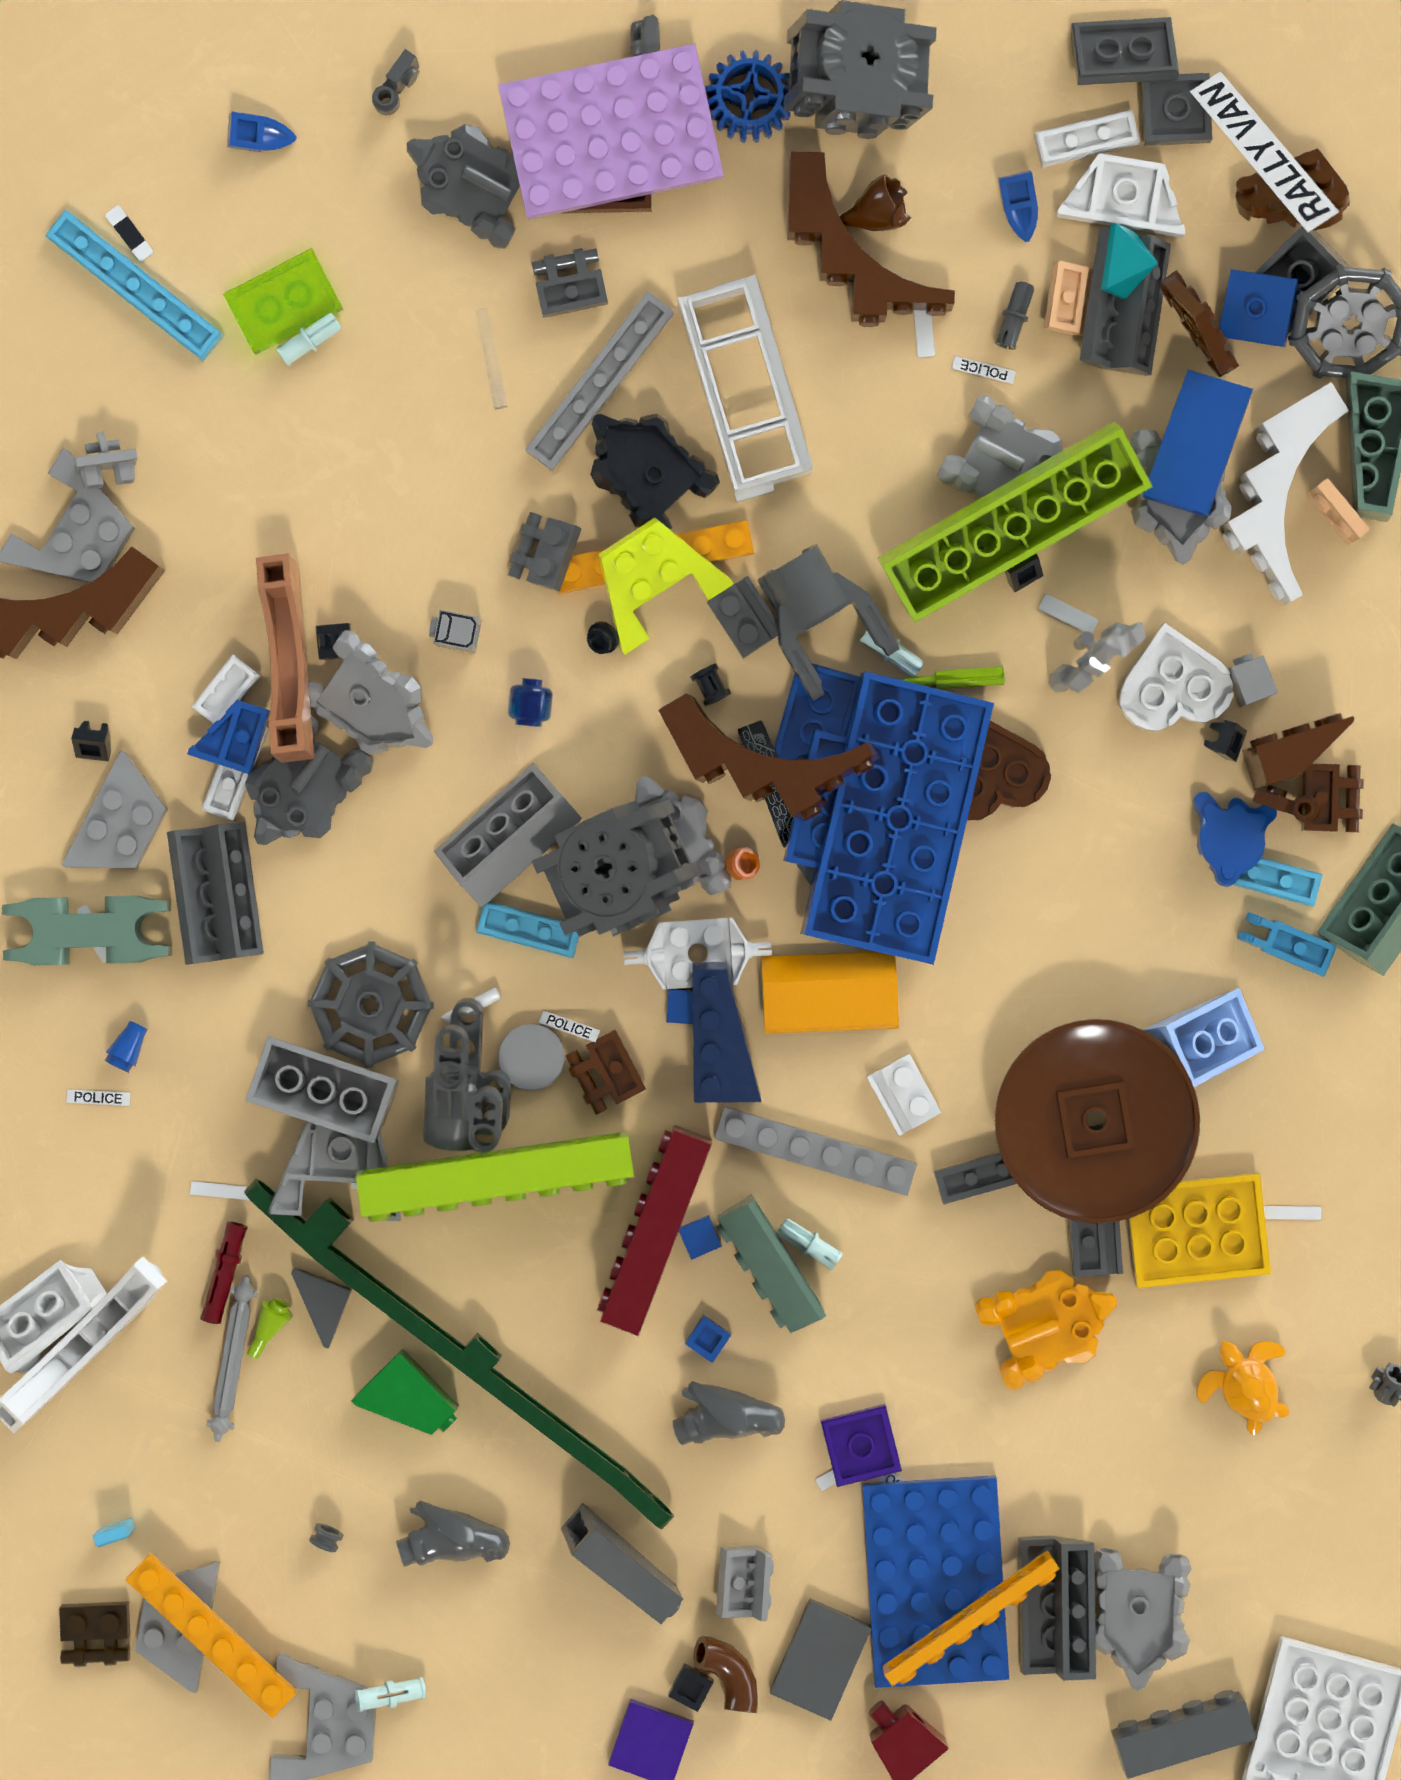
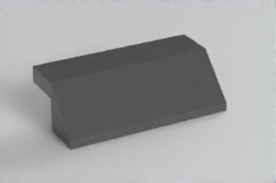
M1110 227L1099 228L1080 361L1099 369L1150 376L1152 374L1163 301L1160 285L1167 274L1171 244L1153 235L1139 236L1158 264L1127 298L1120 299L1101 290Z
M245 822L217 824L204 828L167 832L185 965L264 954Z
M1057 1536L1018 1537L1019 1570L1047 1550L1060 1568L1055 1572L1056 1576L1052 1581L1041 1587L1036 1585L1027 1592L1028 1596L1019 1603L1020 1672L1023 1675L1056 1673L1063 1681L1096 1679L1094 1543Z

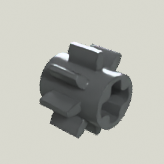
M1388 1363L1385 1369L1378 1366L1371 1376L1373 1382L1369 1388L1374 1390V1395L1378 1401L1395 1407L1399 1400L1401 1401V1366Z

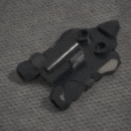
M657 413L640 417L639 423L637 420L630 418L616 420L602 414L594 416L592 427L597 439L595 450L596 456L599 459L594 460L590 475L598 488L621 497V503L627 510L631 511L629 517L636 527H641L653 518H657L671 530L673 527L669 517L664 512L689 489L693 494L706 498L720 484L716 472L706 469L704 461L692 455L689 457V452L683 446L677 444L674 436L670 434L668 421Z

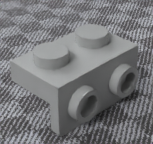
M758 1546L721 1547L717 1616L721 1618L754 1617L759 1621H767L768 1610L771 1607L770 1577L774 1570L771 1553Z

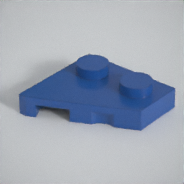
M236 700L226 711V714L216 721L195 745L188 749L187 755L251 775L269 720L270 710Z

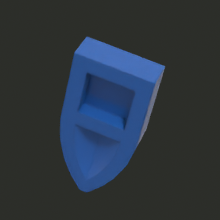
M239 112L229 113L227 148L261 152L281 149L297 140V136L288 127L275 119Z
M1031 170L998 178L1003 210L1008 223L1013 231L1025 242H1029L1034 234L1038 219V203Z

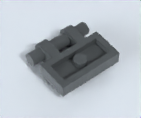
M583 248L574 249L572 254L554 257L553 254L546 255L543 260L531 262L534 275L547 273L549 279L536 282L543 318L608 305L601 269L587 270L586 264L599 262L596 248L583 251ZM577 267L578 274L558 278L557 270Z
M530 512L526 524L522 523L519 531L521 538L517 550L511 554L509 562L512 564L508 576L520 580L524 568L530 570L526 581L560 592L582 529L577 525L548 517L544 530L538 528L542 516ZM538 540L540 542L534 558L528 557L533 541Z

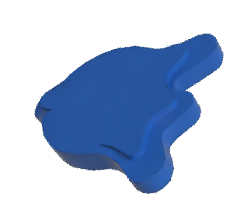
M1200 792L1192 801L1201 823L1197 834L1198 852L1210 864L1209 868L1214 874L1215 881L1220 886L1230 887L1236 883L1239 876L1252 869L1260 861L1265 848V830L1275 820L1277 811L1264 805L1258 808H1251L1237 797L1229 801L1227 809H1222L1209 793Z

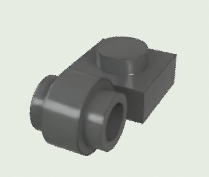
M404 49L387 73L386 82L382 86L377 87L372 94L373 105L376 111L382 115H392L399 109L400 98L398 93L401 94L405 87H411L419 75L417 58L406 49ZM391 98L389 102L382 103L383 99Z

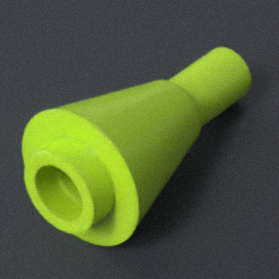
M273 1298L272 1300H264L262 1302L255 1332L256 1336L247 1351L250 1357L259 1359L267 1342L271 1341L292 1319L293 1315L289 1310L290 1307L284 1301Z

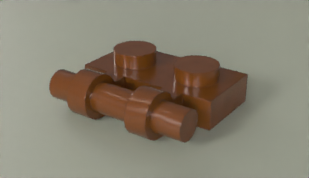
M1311 764L1303 772L1302 795H1310L1317 798L1321 804V813L1312 822H1302L1301 831L1337 832L1338 819H1346L1345 832H1359V819H1363V809H1360V789H1364V779H1360V765H1347V778H1339L1340 764ZM1339 789H1347L1346 808H1338ZM1308 802L1302 806V811L1305 815L1311 811V806Z
M616 1029L598 1038L596 1042L586 1044L591 1055L587 1060L583 1061L577 1050L565 1055L571 1066L568 1070L573 1078H577L585 1093L582 1096L586 1104L591 1105L596 1115L608 1109L602 1099L603 1096L610 1093L617 1105L646 1090ZM597 1067L605 1082L604 1085L598 1088L588 1070Z

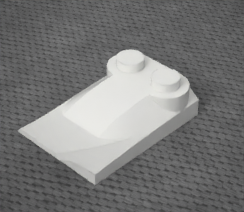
M59 1260L0 1305V1361L6 1371L10 1374L30 1371L38 1363L40 1354L45 1348L87 1315L107 1295V1292L91 1268L74 1267Z

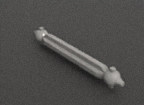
M244 1275L241 1282L235 1288H230V1294H234L236 1301L230 1309L213 1404L216 1416L212 1420H207L206 1426L210 1427L214 1433V1440L216 1442H220L222 1436L229 1429L233 1430L234 1423H230L228 1416L234 1407L251 1312L248 1301L252 1297L257 1298L258 1292L253 1290L247 1275Z

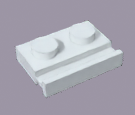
M909 1053L875 1073L866 1076L899 1136L942 1113Z

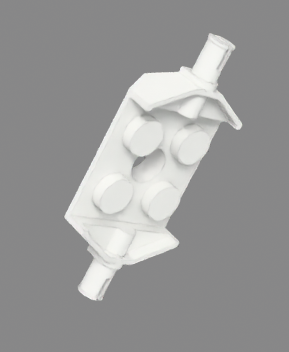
M733 918L659 922L646 949L642 951H624V957H637V959H624V965H648L663 990L693 987V962L688 957V950L693 944L698 943L704 945L708 951L707 958L703 962H726L732 985H737L749 958L753 956H772V950H758L759 948H771V941L761 943L747 942Z

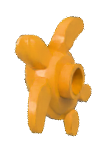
M1222 1341L1219 1353L1221 1360L1227 1365L1228 1369L1227 1371L1209 1370L1204 1373L1197 1386V1398L1201 1403H1205L1216 1390L1222 1388L1227 1404L1235 1412L1247 1417V1430L1251 1435H1256L1262 1429V1422L1270 1421L1273 1416L1283 1418L1289 1415L1288 1407L1284 1403L1278 1402V1386L1274 1374L1269 1367L1263 1364L1268 1359L1283 1357L1285 1350L1278 1343L1260 1341L1251 1346L1247 1359H1243V1354L1235 1344Z

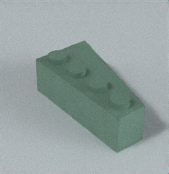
M1350 372L1346 380L1349 410L1348 423L1353 509L1361 518L1388 522L1393 514L1401 473V380Z

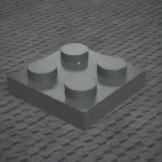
M1210 73L1178 74V79L1141 82L1144 146L1202 144L1212 141V117L1190 92L1208 80Z

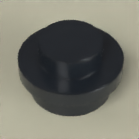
M598 621L589 628L587 643L598 654L611 653L619 645V636L612 625L604 621Z

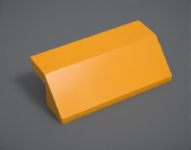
M880 952L761 956L765 1034L899 1029L898 980L895 956Z

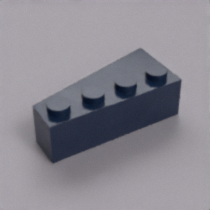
M693 962L694 1103L762 1102L759 1084L726 962Z

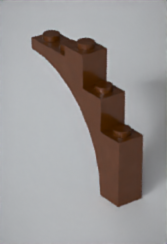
M791 151L788 240H795V244L802 246L813 245L815 241H821L820 281H827L829 286H845L847 282H853L851 322H859V326L877 327L879 322L885 323L887 309L893 310V313L897 315H909L913 313V310H926L927 315L943 316L946 315V311H952L955 303V290L927 287L904 279L881 266L857 244L845 228L833 204L826 179L825 152Z
M131 546L112 568L93 582L72 592L38 600L16 601L0 598V658L4 659L8 655L17 659L39 629L41 631L38 633V636L50 645L55 646L58 642L68 647L90 616L92 618L89 623L104 634L110 630L118 635L165 570Z
M688 693L658 710L695 780L702 783L707 781L708 784H711L726 775L724 771L728 769L742 797L749 801L755 800V802H760L774 793L772 789L776 787L791 817L798 820L803 818L806 821L822 812L820 807L827 804V801L821 791L825 789L826 792H831L845 783L843 778L854 772L856 775L867 772L874 767L873 761L880 758L875 748L868 742L845 753L820 759L787 760L759 754L744 748L727 737L708 718L695 697Z

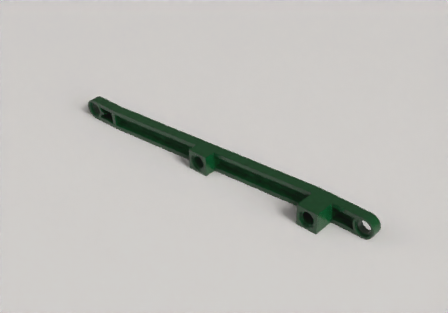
M255 1178L244 1190L248 1199L315 1261L610 1484L655 1526L664 1529L674 1518L671 1510L625 1467L493 1368L502 1355L479 1333H476L466 1345H463L332 1244L354 1219L330 1197L306 1221L301 1216L268 1214L275 1192L261 1180Z

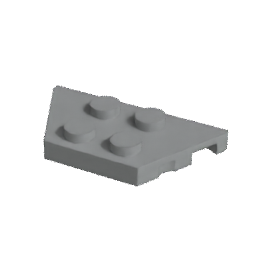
M119 752L62 866L66 868L139 867L168 808L152 790L149 782L144 775H141L127 753Z
M214 1561L203 1567L176 1573V1576L209 1608H213L220 1562ZM144 1598L135 1651L187 1690L196 1693L199 1689L204 1654Z

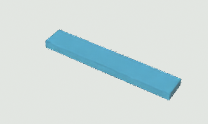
M67 210L62 213L45 236L200 360L204 361L224 335Z

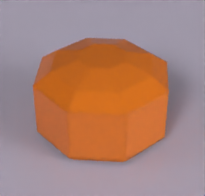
M750 847L732 849L726 858L727 872L735 880L754 878L760 869L759 855Z

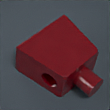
M881 1700L868 1711V1715L877 1724V1727L870 1733L871 1743L892 1780L914 1779L949 1749L946 1738L907 1704L902 1705L893 1713L886 1703Z

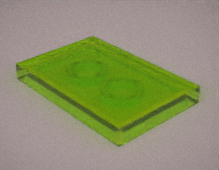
M312 248L223 293L255 355L299 333L300 328H308L329 313L334 315L344 310Z

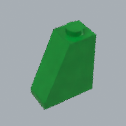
M404 1349L400 1350L351 1400L357 1407L430 1435L438 1429L442 1432L448 1429L457 1419L454 1413L459 1406Z

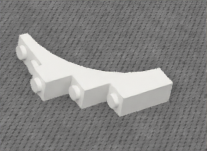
M1332 382L1263 422L1256 428L1258 444L1264 452H1269L1272 457L1239 477L1241 493L1248 502L1253 501L1255 506L1222 526L1224 530L1222 537L1227 547L1231 551L1236 550L1238 555L1249 549L1252 551L1251 560L1260 573L1264 571L1270 581L1268 588L1272 596L1277 601L1281 600L1284 605L1303 595L1291 570L1285 546L1284 515L1291 482L1296 468L1310 445L1329 425L1349 411Z
M144 1257L138 1260L109 1293L49 1353L0 1398V1420L13 1434L69 1384L83 1367L154 1299L155 1294L167 1282L162 1276L160 1269L155 1264L148 1262Z

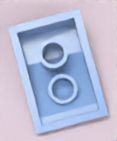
M1240 988L1167 1017L1144 1029V1031L1165 1044L1177 1056L1185 1067L1194 1087L1265 1050Z

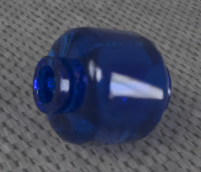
M522 678V685H513L509 692L508 715L515 719V725L542 727V722L548 721L551 717L552 690L542 687V680Z

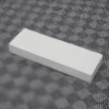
M1133 110L1036 132L1034 135L1042 168L1095 156L1099 153L1103 154L1136 146L1140 143Z
M266 727L261 745L252 770L255 769L264 742L266 740L269 731L268 727ZM218 765L201 810L235 822L247 790L245 783L249 774Z

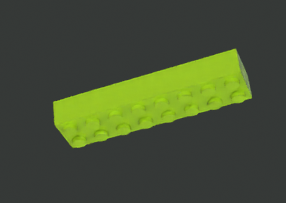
M1112 422L882 554L877 559L915 623L1148 490L1152 485L1122 427Z
M625 1132L360 1170L356 1174L361 1217L369 1216L370 1222L388 1220L391 1213L403 1211L404 1217L424 1214V1208L437 1206L438 1212L458 1209V1203L471 1201L472 1207L492 1204L491 1198L505 1196L506 1202L526 1199L525 1193L538 1191L541 1197L560 1194L559 1188L572 1186L573 1191H585L593 1189V1183L605 1181L607 1186L627 1184L626 1178L634 1177L629 1137Z

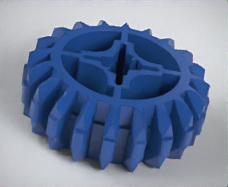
M744 50L740 51V60L738 61L730 54L727 56L728 66L719 62L716 65L719 74L710 73L709 81L713 85L705 86L706 95L710 96L707 100L709 109H712L710 111L711 119H720L716 127L718 131L729 127L727 133L729 139H732L736 132L740 133V142L742 143L746 142L747 135H752L755 143L759 142V133L761 132L769 139L772 137L771 127L781 131L783 128L781 120H789L791 113L783 110L784 96L789 92V84L787 83L790 81V74H780L783 68L781 62L771 66L772 56L770 54H767L763 61L759 60V51L757 50L753 52L752 58H747ZM747 74L744 82L731 84L730 87L726 86L735 77ZM758 75L771 83L776 94L770 93V89L762 88L757 81ZM753 84V101H750L749 109L747 110L746 92H749L750 85ZM723 99L729 100V104H734L740 108L742 112L741 118L733 115L726 108ZM768 107H773L767 115L752 120V116L757 110H768Z

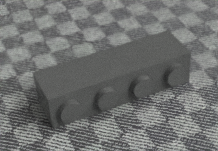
M1232 1690L1219 1692L1214 1695V1699L1208 1701L1192 1700L1182 1705L1181 1709L1175 1711H1156L1150 1715V1718L1139 1722L1134 1719L1126 1720L1119 1723L1118 1728L1111 1730L1119 1760L1127 1779L1257 1740L1246 1702L1239 1691L1233 1692Z

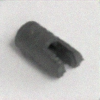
M654 14L632 23L630 57L660 51V26L658 18Z

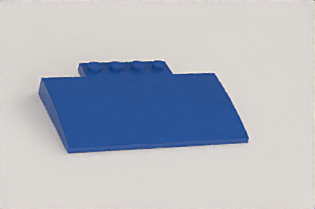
M866 671L860 673L846 737L813 730L806 760L842 754L867 742L875 748L880 758L873 761L874 767L860 775H856L854 772L843 778L845 783L831 792H826L825 789L821 791L827 804L820 807L822 810L820 814L806 821L803 818L799 820L793 818L783 861L815 868L800 934L934 965L994 703Z

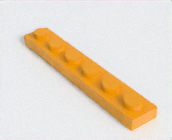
M748 520L676 534L711 563L754 554ZM606 549L572 556L558 594L605 585L598 554Z
M1047 1550L884 1664L882 1666L883 1672L889 1683L894 1686L898 1682L904 1684L910 1681L917 1674L916 1670L925 1663L930 1665L937 1662L945 1654L944 1650L954 1643L956 1645L964 1643L972 1636L973 1629L982 1623L986 1626L994 1622L1000 1616L999 1611L1009 1604L1015 1606L1021 1603L1028 1596L1027 1592L1036 1585L1044 1586L1052 1581L1056 1576L1055 1572L1060 1568Z
M151 1552L126 1577V1582L272 1719L294 1697L297 1690Z

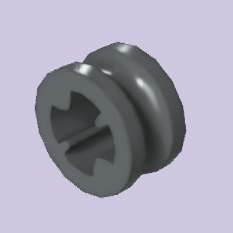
M316 1523L314 1527L316 1534L310 1536V1543L322 1550L336 1552L338 1549L336 1543L341 1541L344 1535L329 1525Z

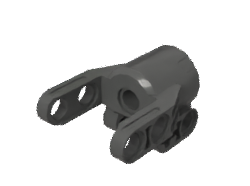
M817 544L804 549L800 556L776 570L772 569L765 572L758 579L763 592L776 612L778 645L812 701L824 695L821 687L822 680L796 636L825 621L846 606L853 605L873 642L887 656L900 650L896 639L870 594L838 572L834 573Z
M463 998L457 1002L451 1013L450 1025L443 1027L436 1037L434 1071L426 1077L423 1141L437 1149L449 1151L476 1150L485 1153L494 1150L500 1140L501 1131H503L508 1123L511 1082L508 1075L501 1070H490L486 1073L480 1072L484 1013L481 1004L472 998ZM466 1006L471 1007L476 1013L475 1021L464 1022L461 1020L458 1014L459 1009ZM447 1033H450L449 1048L443 1042V1036ZM461 1039V1046L457 1048V1041ZM469 1040H471L475 1046V1050L471 1054H468ZM492 1080H497V1085L502 1088H500L498 1091L494 1087H490L487 1085H489ZM489 1111L488 1118H484V1114ZM494 1134V1140L490 1143H483L477 1139L476 1135Z

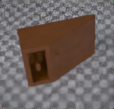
M1338 713L1313 721L1315 725L1313 729H1310L1309 723L1281 731L1283 738L1278 739L1277 733L1250 741L1252 748L1242 752L1254 789L1301 775L1355 721L1354 717L1343 719L1342 714Z

